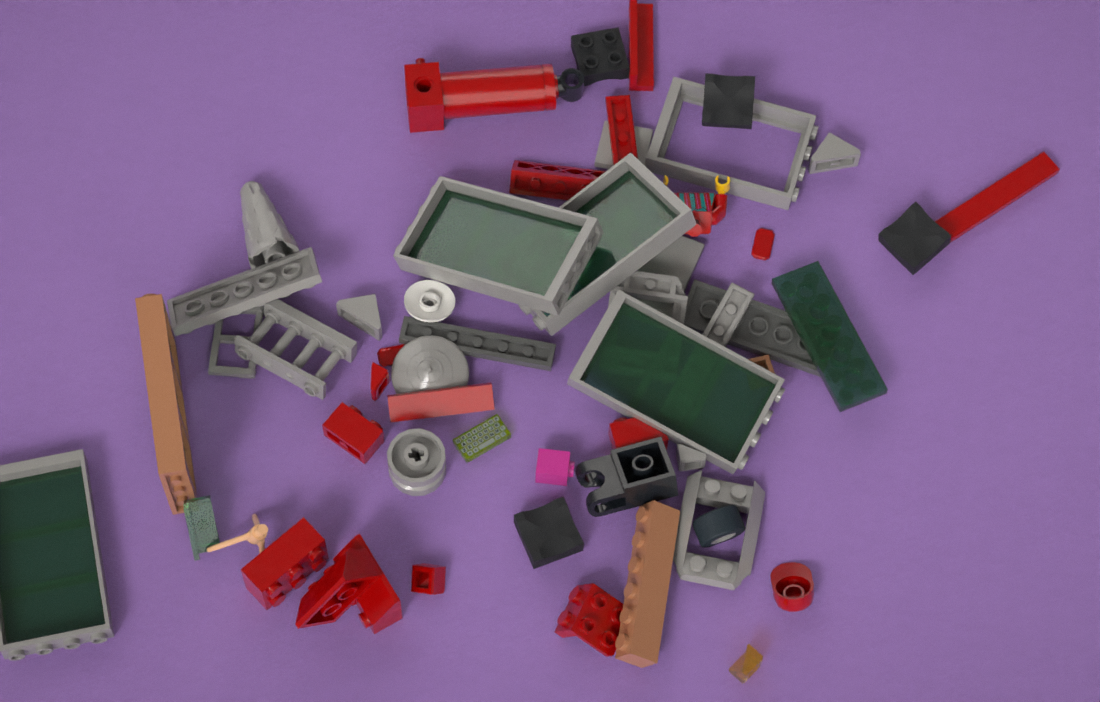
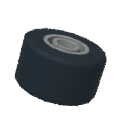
M728 505L707 512L695 519L692 524L701 547L705 548L733 539L745 531V525L735 505Z

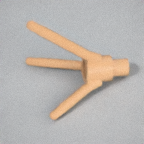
M253 514L254 526L247 533L207 547L206 550L207 552H212L248 540L249 543L258 545L260 554L265 549L268 527L265 524H260L257 515Z

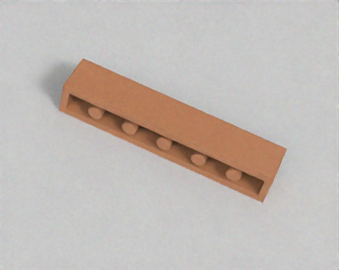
M655 500L639 506L636 513V529L632 538L633 548L631 559L628 563L627 584L624 588V605L620 614L621 624L619 636L615 643L617 648L615 659L640 668L658 663L680 510Z

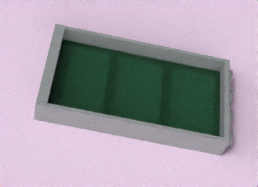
M629 153L559 207L598 218L604 232L559 316L519 304L518 306L525 315L531 314L533 316V322L541 331L545 329L553 336L697 225L692 210L632 153ZM546 223L512 287L545 296L579 232ZM534 227L488 261L492 270L489 275L494 282L503 283Z
M440 176L436 184L431 187L426 201L420 206L413 223L407 228L406 235L396 247L393 257L399 268L403 271L559 316L604 232L598 218Z
M619 289L567 382V385L624 416L636 418L668 436L670 441L706 453L707 461L731 474H734L737 468L740 470L744 468L749 458L745 454L749 446L755 447L761 436V433L757 432L761 423L767 425L773 414V411L769 409L773 401L778 403L785 391L781 387L785 380L782 377Z
M83 449L0 465V652L4 659L16 661L25 658V655L29 654L46 655L53 652L54 649L63 647L64 649H75L83 643L99 644L106 642L108 638L114 637L87 458Z

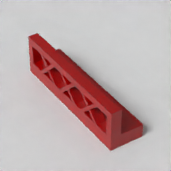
M629 0V91H653V4L637 3V0Z
M514 160L511 169L509 193L569 200L606 171ZM610 194L598 204L609 205Z

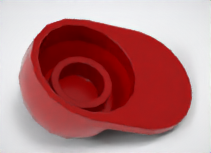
M788 562L780 564L772 570L770 577L773 596L779 608L789 612H798L812 604L814 583L811 570L801 563Z

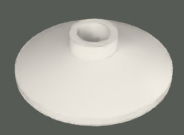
M423 280L414 283L407 289L404 296V306L407 312L417 320L438 322L446 319L453 312L455 296L452 290L445 284L434 280Z

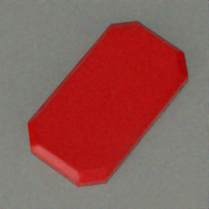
M764 228L756 230L751 252L754 258L760 260L770 258L775 236L772 230Z
M405 344L379 349L377 352L379 364L383 367L392 366L397 353Z

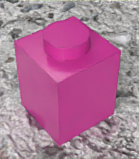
M539 448L535 483L567 486L568 477H573L575 462L570 461V452Z

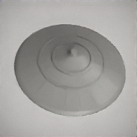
M421 336L405 344L397 353L392 365L391 379L397 394L466 386L469 379V367L465 355L452 341L440 336Z

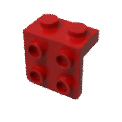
M594 583L577 585L569 594V602L565 610L559 615L557 619L558 625L554 632L562 638L577 636L604 656H613L617 649L615 643L619 636L620 614L624 604Z

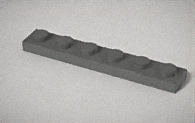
M404 316L399 335V343L407 344L421 336H440L456 344L465 356L551 371L556 350V344L440 322H423Z

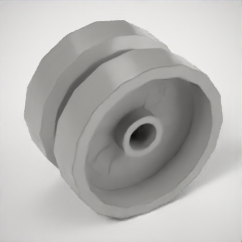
M421 428L408 429L399 433L391 441L387 451L389 477L398 490L411 496H425L434 492L443 483L446 475L445 448L440 438L434 433Z

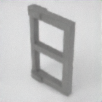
M256 306L241 313L256 315L253 333L262 323L264 306ZM224 319L219 320L215 323L208 374L248 379L255 378L256 363L250 360L248 368L217 366L220 343L235 344L236 337L234 335H221ZM241 336L247 340L250 338L247 336Z

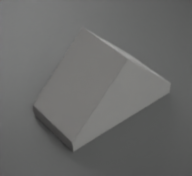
M829 132L811 157L808 169L809 174L858 166L861 155L860 149Z
M375 294L342 299L336 303L338 316L378 341L382 339V327Z

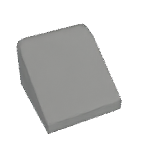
M677 444L676 459L679 471L702 469L705 467L706 453Z

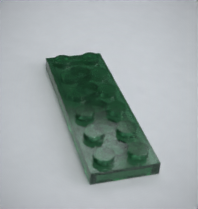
M819 261L772 278L771 284L839 412L887 394L888 388Z

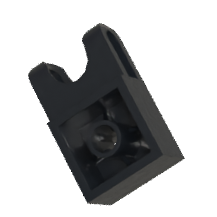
M662 437L610 450L611 454L581 462L575 470L576 478L581 486L585 488L600 487L590 492L586 498L587 510L594 517L635 508L654 500L660 501L678 496L676 474Z

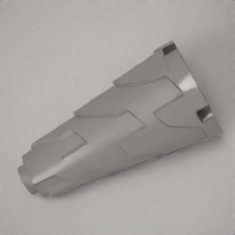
M255 181L245 183L240 190L245 243L251 269L299 252L294 237L289 233L281 215L277 213L275 206L270 201L262 185Z

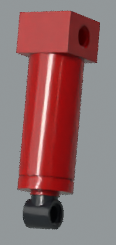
M423 58L416 59V64L404 65L410 133L444 130V119L556 110V99L558 97L567 102H575L581 99L584 90V75L580 70L569 68L564 70L561 75L554 74L552 64L440 73L439 62L425 63Z

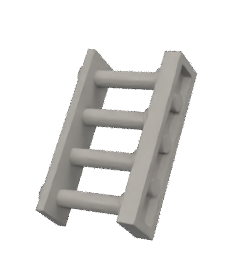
M279 299L267 302L264 305V316L266 318L248 340L239 335L235 337V352L242 359L250 360L300 387L306 394L324 400L326 397L325 378L340 359H345L350 363L357 356V341ZM278 323L286 327L287 331L270 352L259 347V342L273 324ZM296 335L310 340L292 364L280 358V355ZM318 347H322L330 351L331 354L314 376L303 371L302 367Z

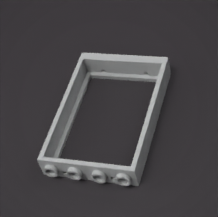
M673 77L646 156L645 166L652 173L666 175L670 178L716 190V176L719 175L720 184L727 182V176L664 159L683 101L702 107L704 101L705 85ZM754 99L753 121L801 133L784 192L730 177V190L727 193L789 210L791 201L796 202L800 188L796 187L797 181H803L806 167L802 166L803 161H809L812 146H808L810 139L815 141L819 126L814 125L816 115Z

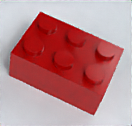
M303 517L241 569L247 590L266 610L272 606L280 605L285 600L288 592L293 588L295 590L300 588L306 582L307 576L313 571H320L327 564L329 557L325 539Z

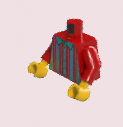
M664 175L663 183L668 186L669 179ZM719 175L716 176L715 189L718 192L716 195L715 193H674L692 210L697 224L685 234L692 237H697L700 234L711 233L712 226L717 225L724 219L728 198L725 193L730 190L729 176H727L725 184H720ZM657 206L659 218L667 224L671 222L672 219Z

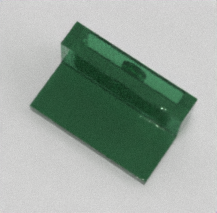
M210 495L184 501V514L194 561L200 560V553L207 552V547L220 543Z

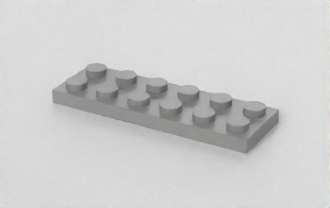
M312 247L167 300L171 327L175 336L190 333L194 329L205 325L215 324L221 319L239 315L248 309L263 306L267 302L288 297L294 292L305 288H312L316 284L321 283L322 279Z

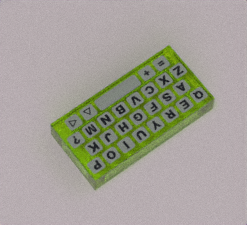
M496 414L454 438L453 444L465 462L468 463L510 439L511 433L499 415Z

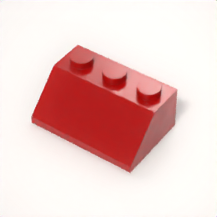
M358 534L333 558V563L335 564L340 559V554L349 548L354 550L366 548L376 563L382 576L352 605H357L361 613L358 614V617L365 629L370 627L372 632L376 634L403 619L401 601L362 536Z
M349 548L342 552L339 556L340 559L334 565L325 569L324 575L308 587L309 591L300 599L295 623L298 629L336 622L382 576L366 548L355 550Z

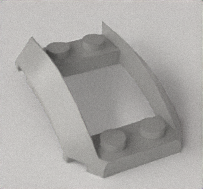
M636 271L610 291L608 307L619 289L636 299L674 304L672 319L684 324L688 296L685 295L682 284L677 276ZM618 321L601 352L599 370L610 379L611 374L644 378L658 352L616 347ZM677 336L674 338L656 373L649 374L654 375L652 380L663 381L662 386L676 381L682 341Z
M701 470L687 477L673 561L681 580L735 590L742 580L751 574L765 491L756 481H754L752 487L702 477ZM696 503L717 508L735 505L739 512L748 514L739 562L686 552Z

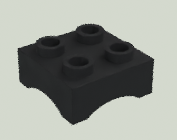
M619 27L571 36L572 53L577 69L584 75V86L607 79L622 80L629 78L630 67Z
M705 73L702 126L752 129L755 76H725Z
M915 202L895 222L879 233L878 241L914 275L950 244L951 235L934 222L924 209Z
M564 496L539 508L514 514L515 527L533 569L583 551L584 542L574 524Z

